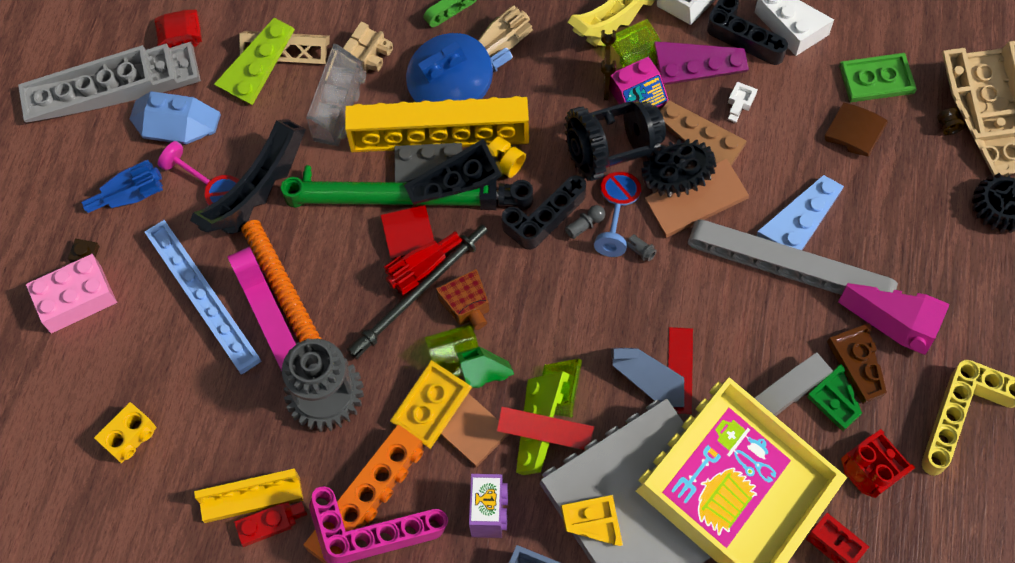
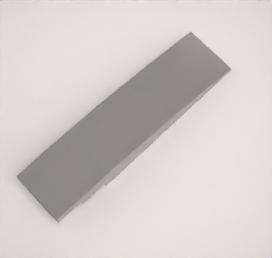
M191 42L172 48H169L166 43L147 50L142 45L18 84L23 119L27 123L137 100L150 91L163 93L200 82L201 79L194 47Z

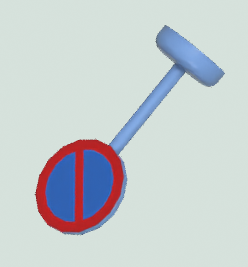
M626 172L610 173L603 178L601 183L603 197L610 203L615 204L610 232L599 234L594 241V248L598 253L608 257H618L625 253L627 248L626 240L616 233L620 206L634 203L641 194V184L638 179Z

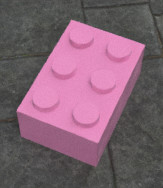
M93 254L26 284L40 320L51 334L117 303L103 269Z

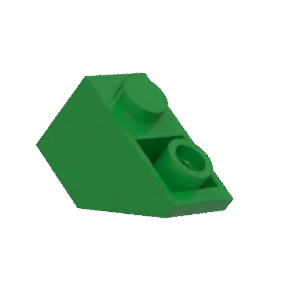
M482 347L457 353L464 382L472 388L482 387L485 383L494 380L503 381L508 376L514 375L509 361Z

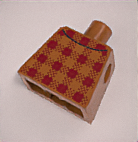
M477 269L436 288L438 300L459 325L470 321L475 330L486 326L487 321L483 314L489 311V302Z

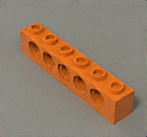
M400 425L396 426L337 501L346 532L362 528L366 522L371 523L378 513L377 508L382 502L386 503L392 496V489L397 482L401 483L406 478L413 462L417 463L424 453L422 441ZM396 453L404 455L403 459L398 462L391 459ZM380 473L389 474L385 481L376 480ZM364 493H373L371 500L367 502L361 501V496ZM351 512L357 513V518L354 521H345L347 514ZM331 522L323 523V526L328 530L335 528ZM314 530L303 545L308 552L323 563H327L323 558L317 533ZM338 546L330 547L331 552L334 554H341L343 552Z

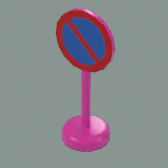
M177 141L170 143L161 153L158 160V166L163 170H169L178 164L205 183L207 186L204 196L208 205L218 201L240 181L231 175H220L210 181L180 159L183 154V146Z

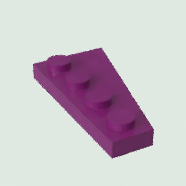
M654 42L658 70L664 85L744 73L749 70L744 48Z

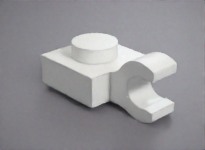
M740 82L736 83L728 100V103L733 105L728 117L729 121L736 123L742 109L749 111L758 89Z

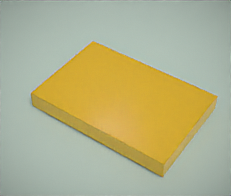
M431 360L390 422L396 426L400 425L431 449L472 387Z

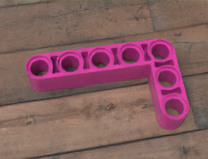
M249 246L227 257L282 371L283 361L289 350L296 343Z
M325 486L316 488L313 491L309 504L323 558L327 563H348L434 540L443 534L448 524V517L445 512L440 509H432L346 532L335 494L330 488ZM319 498H323L328 502V504L322 506L319 505L316 502V500ZM434 520L438 522L440 527H432L429 521ZM331 522L335 528L328 530L323 526V523ZM405 527H412L415 529L416 534L407 533ZM387 533L391 536L392 540L385 541L381 538L380 534ZM364 540L367 543V547L361 548L356 545L355 541ZM338 546L343 552L341 554H334L331 552L330 547Z

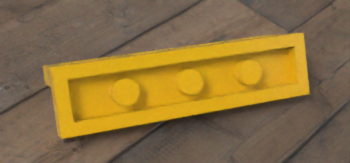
M295 468L194 491L195 499L200 503L202 521L204 523L265 510L281 503L289 502L291 504L304 501L300 477Z

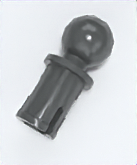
M600 205L591 206L588 209L587 215L585 213L580 214L576 221L565 227L566 233L571 239H575L587 229H592L593 223H599L604 220L605 210Z

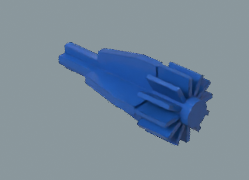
M149 160L129 167L99 188L101 193L81 201L83 208L87 213H90L109 204L110 208L137 203L163 190V185L159 181L162 179L161 173L157 167L153 168V164Z

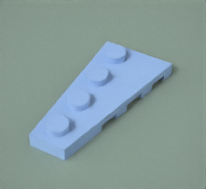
M823 175L763 226L756 236L803 250L844 186Z

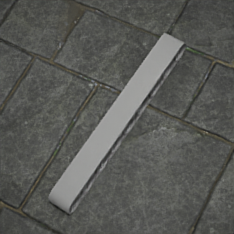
M696 220L694 222L688 239V244L694 249L840 295L843 293L847 283L877 287L879 291L892 293L893 290L897 289L898 285L892 278L706 220Z

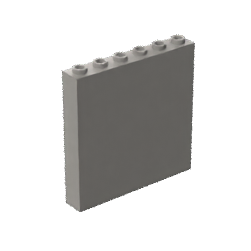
M668 399L661 403L659 400L654 401L646 407L648 411L641 416L638 413L632 415L626 420L627 425L619 429L618 426H615L605 433L606 438L598 442L595 439L584 447L586 451L577 456L576 453H573L563 460V466L558 469L553 466L542 474L544 478L541 479L540 485L562 519L560 505L613 495L623 543L622 546L572 533L591 563H703L711 558L636 492L637 488L641 485L638 479L647 469L653 470L656 466L653 463L654 459L662 450L665 453L669 450L670 446L667 443L676 433L681 435L685 430L681 427L684 422Z

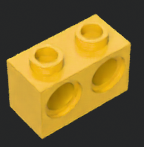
M129 402L94 439L122 463L134 455L136 448L142 442L152 437L157 427L144 413ZM141 421L138 428L132 429L134 423ZM123 439L120 446L114 447L116 441Z

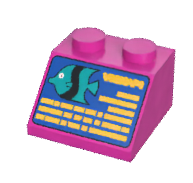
M649 56L616 71L610 76L609 90L618 104L638 100L639 102L647 101V103L650 102L651 105H655L659 109L665 106L669 100L660 72Z

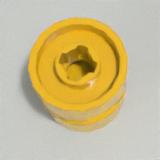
M496 137L489 144V147L495 154L502 168V173L512 178L523 166L526 154L515 146L511 148V144L502 137Z

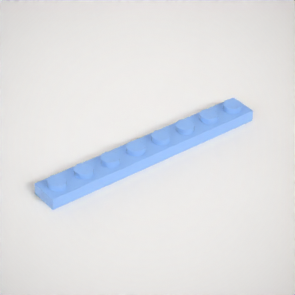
M163 220L145 231V234L240 374L242 375L262 362L166 221Z

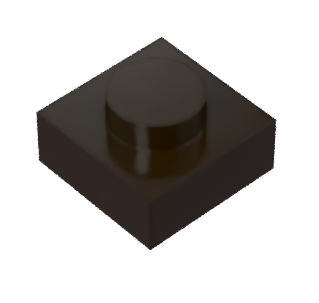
M75 238L67 259L70 263H73L91 254L96 258L100 246L97 242Z

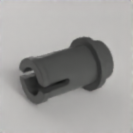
M635 234L629 238L631 243L627 241V247L639 254L643 261L647 260L649 262L656 255L657 250L654 249V245H648Z

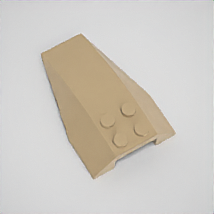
M1015 41L1008 42L1002 49L966 53L965 48L944 50L942 55L951 94L993 177L997 173H1000L1002 176L1008 172L1009 175L1015 174Z

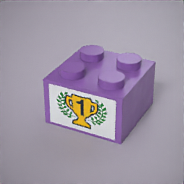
M471 474L469 514L471 537L502 538V530H507V508H503V505H508V483H503V477L500 474Z

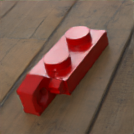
M287 502L234 521L241 545L245 547L292 529L291 526L296 524L295 519L306 516L307 512L302 502L291 506Z

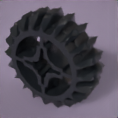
M1009 172L1004 177L1000 173L995 174L994 177L990 175L985 180L983 179L974 190L971 202L974 204L972 211L978 212L976 219L983 218V225H991V231L999 228L1000 233L1006 229L1009 233L1015 231V177L1011 178Z

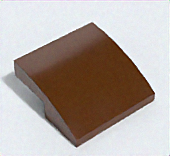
M843 103L824 135L825 140L847 146L848 152L869 157L888 121L867 109Z

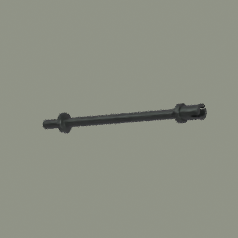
M481 224L468 238L461 235V244L372 329H364L361 332V336L347 348V351L350 352L349 354L357 360L371 345L375 346L378 335L467 250L473 253L476 251L474 244L488 231L487 228Z

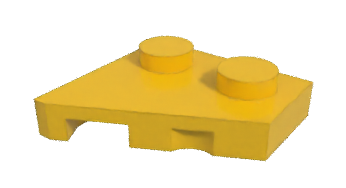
M613 495L560 505L565 531L617 546L623 545Z

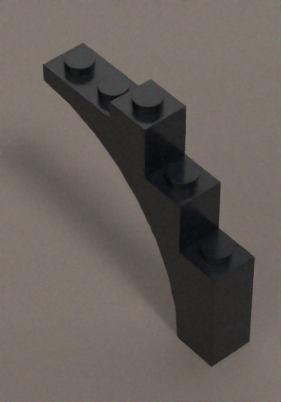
M289 119L276 120L260 154L240 181L215 203L193 212L190 221L198 225L201 231L208 233L220 229L229 234L240 232L241 227L248 222L253 208L267 203L275 180L288 176L306 129Z

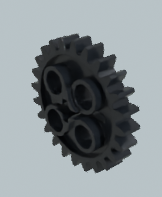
M678 139L676 144L670 141L667 147L661 145L660 151H653L654 156L648 155V161L643 162L644 168H641L644 183L647 189L652 190V193L658 192L659 196L667 193L668 197L676 193L677 197H680L681 192L689 195L690 189L698 191V185L705 186L704 180L712 179L711 174H715L714 168L717 165L714 152L711 151L710 146L706 147L705 142L699 144L698 140L690 143V139H687L684 143H681V140Z

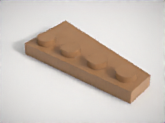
M670 100L667 101L660 111L664 118L665 127L670 133L684 142L687 139H690V143L698 140L699 144L705 142L706 147L710 146L711 151L714 152L716 163L727 159L732 166L746 145L747 141Z

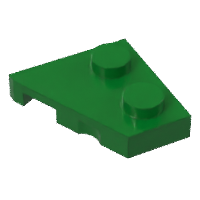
M841 364L808 394L807 398L844 432L861 416L862 411L858 402L854 399V391L852 386L848 384L844 374L845 368Z

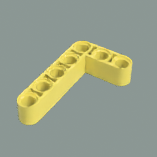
M964 360L958 364L950 376L922 459V467L926 473L933 476L939 475L951 463L973 394L1005 407H1015V396L1009 391L1013 390L1015 392V377L971 360ZM961 371L966 372L969 378L964 377ZM985 380L991 382L993 387H989ZM953 392L959 393L962 399L956 398ZM946 414L953 415L956 421H951ZM939 435L945 436L948 439V443L942 442ZM931 457L938 458L941 465H936Z

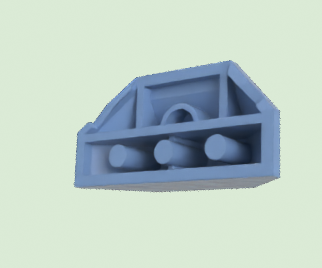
M150 91L135 101L129 119L144 139L165 142L177 141L180 144H188L208 134H214L221 113L194 97Z

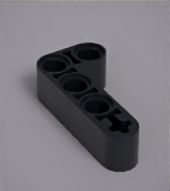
M718 0L709 15L707 26L709 35L733 47L744 48L746 53L767 63L778 65L784 61L788 42L785 38L736 16L739 0Z
M578 175L569 177L529 217L516 207L506 208L502 213L503 231L523 248L529 250L536 248L584 201L586 196L585 179ZM558 203H563V204H565V205L562 206V207H560V206H557L556 204H558ZM548 218L549 221L543 222L541 219ZM513 219V220H516L517 222H515V223H509V222H507V221ZM528 233L534 234L533 237H526L524 235Z

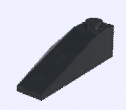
M482 139L404 186L412 203L415 205L482 188L503 176L495 154L486 141Z

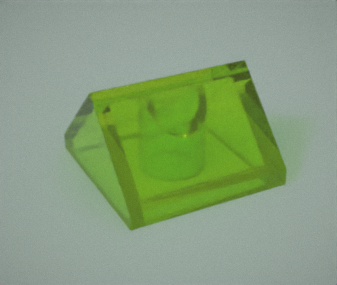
M470 324L425 337L431 360L455 376L462 375L457 353L479 347L476 335Z
M580 359L544 365L542 376L561 371L570 374L568 382H563L560 393L564 395L561 404L556 406L555 415L573 418L581 376L582 360Z

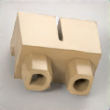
M360 22L352 34V38L348 40L340 52L343 65L367 73L369 69L379 72L383 65V58L378 57L379 53L386 56L390 55L393 50V44L384 38L382 31L377 33L369 29L368 24Z

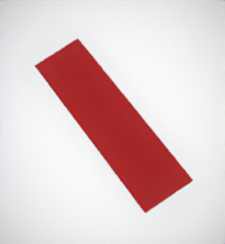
M669 327L668 368L684 377V407L673 408L677 414H692L693 328Z
M507 407L501 408L497 428L499 432L585 450L584 447L591 442L594 426Z

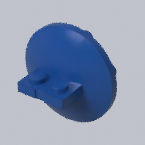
M461 33L442 34L425 42L412 56L406 73L407 87L415 102H435L447 99L455 101L469 98L482 99L492 82L493 65L486 48L475 38Z

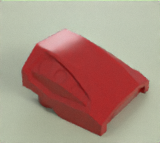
M197 9L177 11L155 18L158 38L157 46L167 43L169 48L191 42L193 47H196L202 42Z
M882 429L866 438L841 458L846 476L862 494L877 498L881 493L915 469V466L913 464L910 465L888 440Z

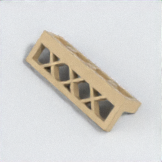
M243 31L240 33V55L246 49V42H252L261 32ZM293 33L282 52L286 57L280 56L278 61L326 64V48L330 44V35ZM290 45H296L302 52L297 57H291L286 49ZM312 46H321V59L313 58L307 51Z

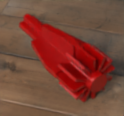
M455 231L439 243L433 241L411 251L402 258L398 256L383 267L388 275L386 281L392 289L397 288L399 293L405 295L418 286V281L427 276L446 258L445 253L461 243L462 239Z

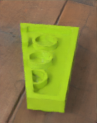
M273 18L214 85L253 105L295 29Z
M561 371L528 379L524 411L553 417L557 404H561L564 394L560 393L563 382H568L570 374ZM520 436L516 473L521 475L541 473L550 442Z

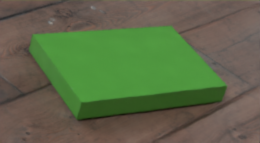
M905 53L840 62L839 67L850 103L915 94L917 90Z

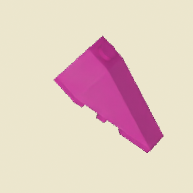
M847 283L838 303L900 345L923 355H926L934 342L949 307L948 303L926 294L917 293V296L902 294V291L893 290V293L879 291L877 287Z

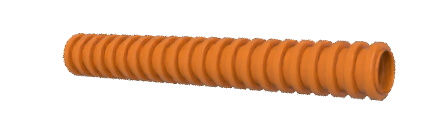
M250 220L241 227V231L248 245H250L257 262H259L265 278L268 280L269 285H271V289L274 291V295L277 297V301L280 303V307L283 309L290 326L293 327L292 330L296 333L295 335L299 339V343L308 338L321 339L315 326L312 325L313 322L309 319L310 316L306 313V308L303 307V303L300 301V297L297 295V291L294 289L290 278H288V274L285 272L260 221Z

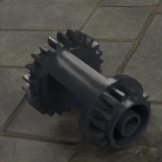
M633 100L591 113L584 106L573 108L567 112L565 117L567 123H564L567 129L565 131L567 136L566 143L571 160L575 162V168L578 167L579 174H582V177L586 178L587 181H594L603 177L607 167L651 155L655 149L661 147L660 143L664 141L666 136L665 122L660 110L655 105H651L650 102L647 103V101L639 102L638 100ZM623 114L626 135L634 150L609 157L606 136L599 121L605 120L607 125L615 123V116Z

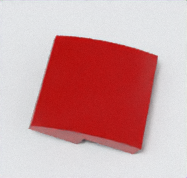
M426 205L381 215L391 259H395L398 256L403 257L411 251L434 241Z

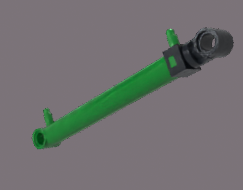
M309 165L304 167L302 181L297 177H289L281 185L285 202L294 208L304 204L414 205L404 186L408 182L311 181L312 167ZM496 179L482 188L415 205L480 206L481 210H497L498 199L499 206H513L523 211L530 208L533 204V187L526 180H517L513 184L499 183V190H497ZM518 194H525L526 196H524V197H519V196H517V195H518Z

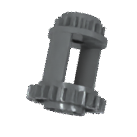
M308 338L303 342L296 343L287 353L282 365V377L286 385L284 391L288 395L284 397V400L289 404L287 406L289 413L293 412V419H299L301 426L308 422L310 430L317 425L320 432H322L326 425L332 431L333 424L335 423L341 428V420L343 419L350 422L349 413L357 415L354 406H362L361 400L358 398L364 397L363 391L360 390L364 387L363 383L358 381L361 378L359 372H355L356 369L353 364L348 366V361L346 358L344 359L339 348L329 341L319 338Z

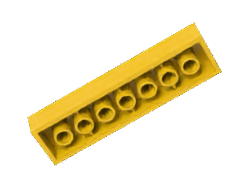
M513 96L511 98H469L455 101L447 99L435 102L354 104L353 106H346L345 130L351 152L395 150V146L462 143V147H470L482 139L489 145L499 136L511 145L529 144L527 97Z

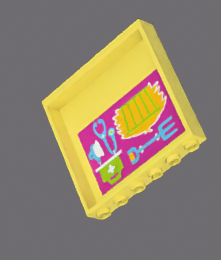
M729 377L723 383L718 381L711 388L709 393L712 396L709 400L704 398L695 409L698 411L695 417L690 415L681 426L685 429L681 435L676 433L667 443L670 446L669 450L666 453L662 450L654 459L653 463L656 466L653 470L647 469L638 479L641 485L637 488L636 492L717 563H788L847 477Z

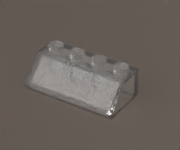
M333 44L306 119L313 141L339 147L341 139H344L346 136V106H353L354 102L358 101L360 95L359 88L365 82L366 71L363 69L361 60L338 44Z

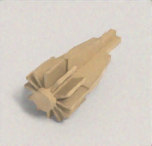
M513 5L488 26L478 41L486 48L490 57L503 48L510 50L533 31L532 25L528 23L530 18L523 10L519 11L518 7Z

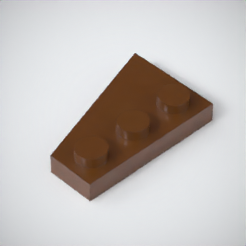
M870 323L830 337L827 341L839 364L844 366V373L862 404L883 397L887 393L881 366L877 363L875 355L877 349L875 342H872Z

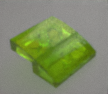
M648 19L616 33V41L612 46L619 54L620 63L623 67L629 66L648 56L655 66L658 65L654 42H661Z

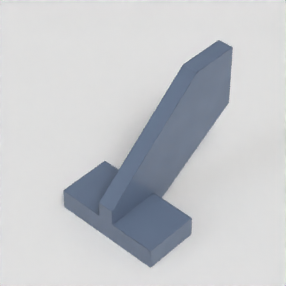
M611 348L612 365L654 401L659 400L661 403L668 399L673 407H684L683 376L638 348Z

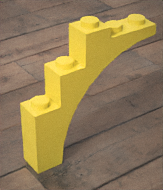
M608 0L590 12L572 15L568 23L574 27L572 30L581 37L585 35L587 37L586 41L595 47L597 45L605 46L601 41L602 30H605V34H612V30H617L620 25L629 26L643 4L652 6L655 0Z

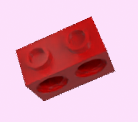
M828 513L824 515L806 538L807 541L834 563H857L869 548L866 543Z

